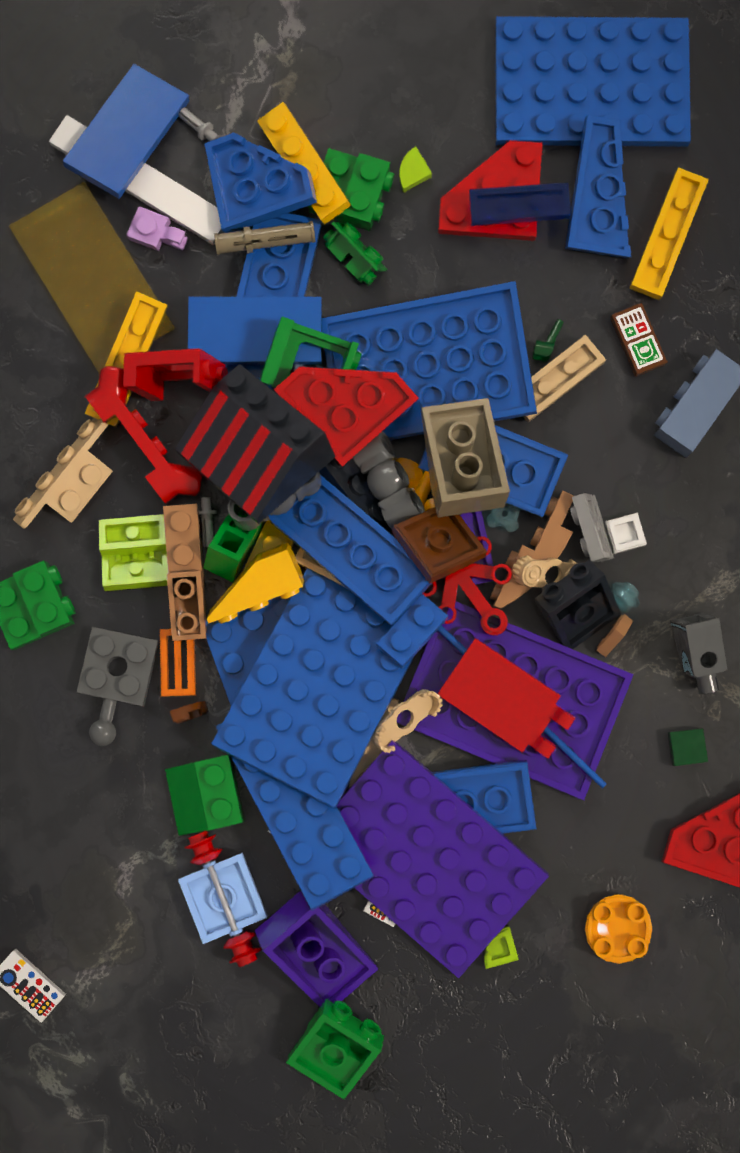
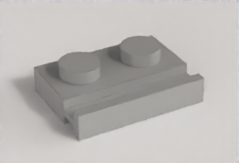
M587 493L573 496L574 505L570 507L575 524L581 526L584 537L580 538V544L585 557H590L592 562H604L613 559L614 555L596 496Z

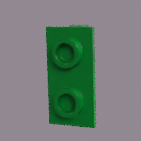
M340 222L332 223L337 230L336 232L330 230L324 235L325 246L340 262H343L351 254L353 258L345 267L360 283L364 282L367 286L370 285L377 277L374 274L375 271L385 272L387 270L381 263L383 257L375 248L370 245L366 247L359 240L361 234L349 222L346 224Z

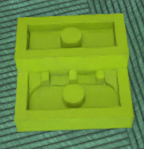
M164 514L99 520V551L102 555V586L104 591L168 586Z

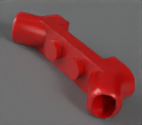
M112 366L103 367L100 370L98 387L85 395L104 423H108L114 417L119 419L155 467V470L145 476V478L165 504L178 494L193 497L200 493L202 474L193 466L166 461L163 455L168 453L167 449L157 436L152 439L149 438L143 430L148 424L137 409L130 412L126 407L128 389L123 387L124 369Z

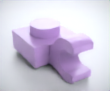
M138 207L126 235L130 241L159 251L162 242L174 248L184 250L188 237L184 236L185 231L169 227L171 223L169 217L142 207Z

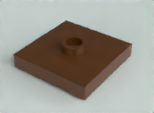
M435 507L394 525L392 529L394 537L429 584L485 558L487 550L459 514L437 518Z

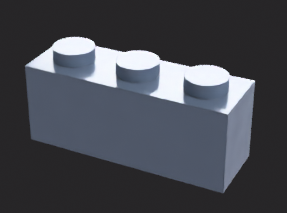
M717 349L709 358L706 355L701 357L692 370L697 374L690 384L684 381L674 395L678 402L672 410L666 407L655 422L659 428L654 436L685 458L695 450L740 386V365Z

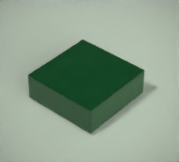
M703 728L668 732L672 766L708 762Z

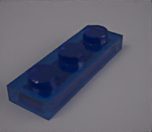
M568 182L469 189L471 226L569 219L571 216Z

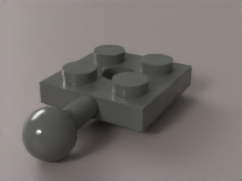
M92 627L77 693L104 699L99 720L95 721L89 729V737L95 745L107 746L114 741L116 728L112 721L117 702L140 707L145 706L159 645L158 640ZM116 658H123L127 662V670L121 676H113L109 671L110 663Z

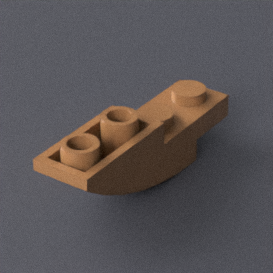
M562 491L558 498L551 497L544 515L548 516V520L544 528L537 527L530 541V544L535 546L534 550L524 545L520 547L518 552L512 550L505 563L511 569V572L514 569L513 565L517 564L516 560H520L522 556L528 555L537 560L558 559L573 534L572 531L561 525L573 502L572 497L574 495ZM512 573V578L507 584H495L489 597L494 600L492 608L501 610L520 598L532 587L516 582Z
M198 504L163 506L172 641L207 638L202 538H200Z

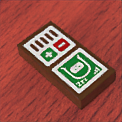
M642 303L611 315V322L635 377L667 364L666 357Z

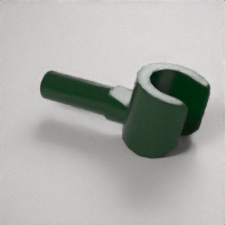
M556 320L546 342L536 340L532 359L548 361L550 359L555 339L564 324L562 320Z

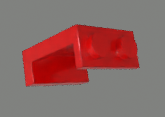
M200 348L124 353L123 387L150 401H164V381L193 380L194 384L210 392L214 385L228 374L224 363Z

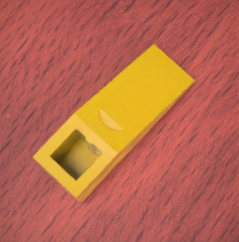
M287 542L257 554L210 609L207 616L208 624L217 620L220 624L228 622L238 616L237 612L247 608L250 611H256L267 606L270 599L278 596L281 599H286L299 593V588L303 587L304 578L290 543Z

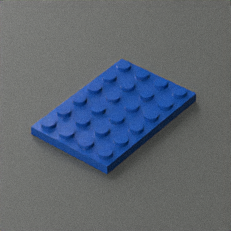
M496 16V145H505L512 140L539 142L542 145L581 146L585 117L592 115L620 120L622 146L688 147L691 142L689 18Z
M516 281L322 318V333L348 342L354 341L359 343L357 352L361 353V358L356 370L397 372L419 398L383 430L390 440L424 434L421 415L422 407L488 398L494 421L537 414ZM325 349L327 368L340 369L343 362L342 356Z
M307 568L303 575V587L299 588L300 592L292 596L211 744L232 757L335 809L413 658L403 669L400 668L377 648L378 641L389 631L391 626L347 588Z

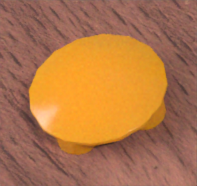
M617 894L605 897L593 906L587 915L585 933L588 944L597 956L605 961L620 964L641 958L647 953L648 944L651 940L652 924L650 915L643 904L630 896Z

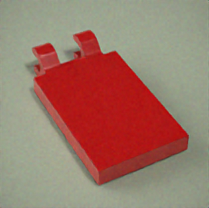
M477 638L474 639L438 693L440 697L522 753L529 744L548 759L555 750L556 745L541 734L551 719L567 730L576 719V717L556 704L561 697L559 693Z

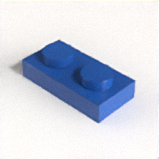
M422 594L378 641L377 648L403 669L447 621L448 615Z

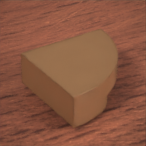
M625 614L621 615L613 624L611 631L600 641L596 651L606 658L626 635L633 620Z

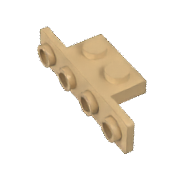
M95 418L92 421L89 419L83 423L77 432L79 437L72 446H66L59 453L56 459L58 462L51 472L47 471L39 478L36 483V491L30 498H24L16 507V516L13 520L19 526L25 529L45 504L49 505L71 523L113 472L88 451L106 429L107 423H104L102 419L98 420Z

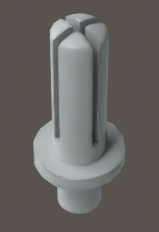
M187 108L180 110L178 116L198 132L200 140L208 139L212 141L219 138V135L213 131L214 126L212 123H204Z
M211 497L201 498L202 511L198 512L201 515L203 547H208L214 538L213 514H217V510H211Z

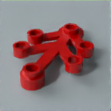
M483 536L477 537L479 541H485L488 544L485 557L488 556L492 551L490 540ZM473 563L447 575L442 604L439 608L441 610L446 607L450 608L453 611V616L444 624H451L456 620L457 611L455 603L459 584L482 616L480 620L482 629L489 635L502 634L508 625L506 614L500 609L491 607L470 576L490 579L499 585H504L512 578L511 569L505 564L488 566ZM499 568H504L508 571V577L504 581H499L495 577V572ZM436 581L432 582V591L429 593L423 592V595H425L426 597H430L436 593ZM492 615L498 616L501 620L497 628H490L488 626V618Z

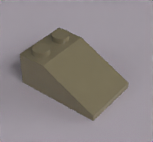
M489 399L422 407L421 415L429 477L437 518L503 508L510 489Z

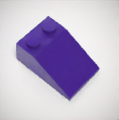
M301 891L255 929L262 951L319 1007L322 1006L326 999L333 1003L344 1000L378 970L377 965L330 909L324 904L311 911Z

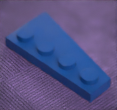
M592 115L585 117L565 249L626 259L631 258L627 233L629 229L628 215H626L624 197L626 196V188L622 173L623 152L620 120Z

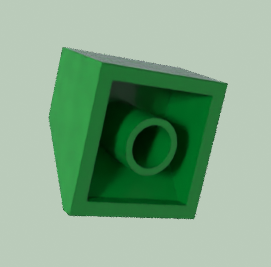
M230 755L165 769L179 836L235 825L245 821L234 764Z

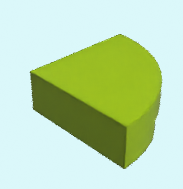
M416 146L405 155L400 166L399 176L403 193L432 178V172Z
M509 925L505 926L485 948V969L519 960Z

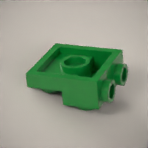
M328 148L324 164L351 204L349 208L332 220L345 224L349 222L355 227L371 231L373 222H379L383 213L385 203L380 202L383 191H390L394 179V173L390 172V162L359 153L358 157ZM309 205V212L316 214L313 207Z
M44 560L15 572L12 577L0 582V626L10 650H16L75 624L71 616L76 614L73 603L68 595L63 597L59 584L63 583L61 575L55 565L50 566Z
M326 999L308 1023L304 1035L289 1053L286 1063L344 1100L381 1052L384 1035L381 1034L380 1027L374 1021L365 1019L362 1022L353 1016L351 1008L342 1001H335L333 1003Z

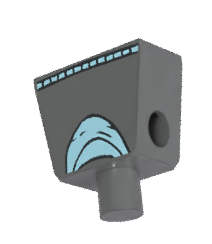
M699 613L670 620L683 673L696 678L699 694L718 691L719 686L716 673L727 670L719 618Z

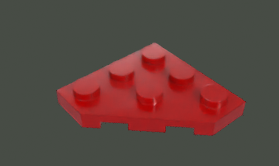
M510 140L446 193L440 201L438 234L535 241L542 143Z
M299 366L274 389L280 397L325 432L336 456L335 459L342 467L419 399L397 372Z
M740 793L671 829L661 862L740 887Z

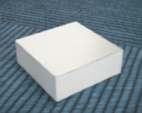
M638 513L604 522L613 554L647 545Z

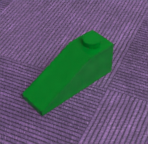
M242 509L238 512L239 517L248 516ZM228 513L208 546L203 569L233 583L245 564L266 521L261 522L254 530L244 531L236 526Z

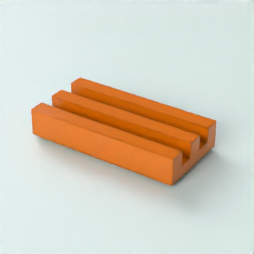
M160 629L161 696H196L195 639L187 640L188 689L182 688L181 640L174 641L175 689H169L168 636H172L171 629Z

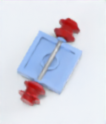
M204 831L189 837L190 845L184 847L185 849H192L195 856L191 859L190 863L196 865L204 864L202 865L203 869L179 878L178 881L202 943L205 944L229 934L231 938L226 941L223 948L232 949L234 956L229 963L237 962L238 967H242L258 959L256 953L261 951V948H255L251 943L256 934L248 931L243 932L242 928L263 920L268 915L243 852L216 863V860L212 861L219 856L222 848H214L212 840L217 836L216 834L209 836L208 831Z

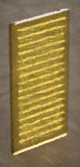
M82 182L20 220L10 224L9 227L100 374V370L107 362L136 291L155 300L157 298L86 183ZM166 312L153 341L175 329Z

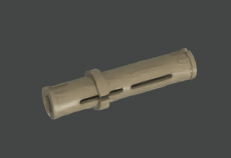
M313 221L250 230L249 226L243 227L244 231L214 233L217 255L238 251H247V254L254 253L253 249L308 242L315 243Z

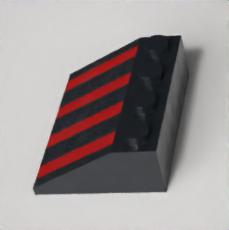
M240 364L214 385L175 447L176 452L258 524L336 457L322 429Z

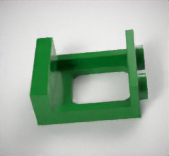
M281 317L262 370L260 381L273 388L282 383L290 375L299 345L303 342L340 354L343 358L340 369L356 370L361 358V353L357 352L359 343L354 341L348 342L294 323V320Z

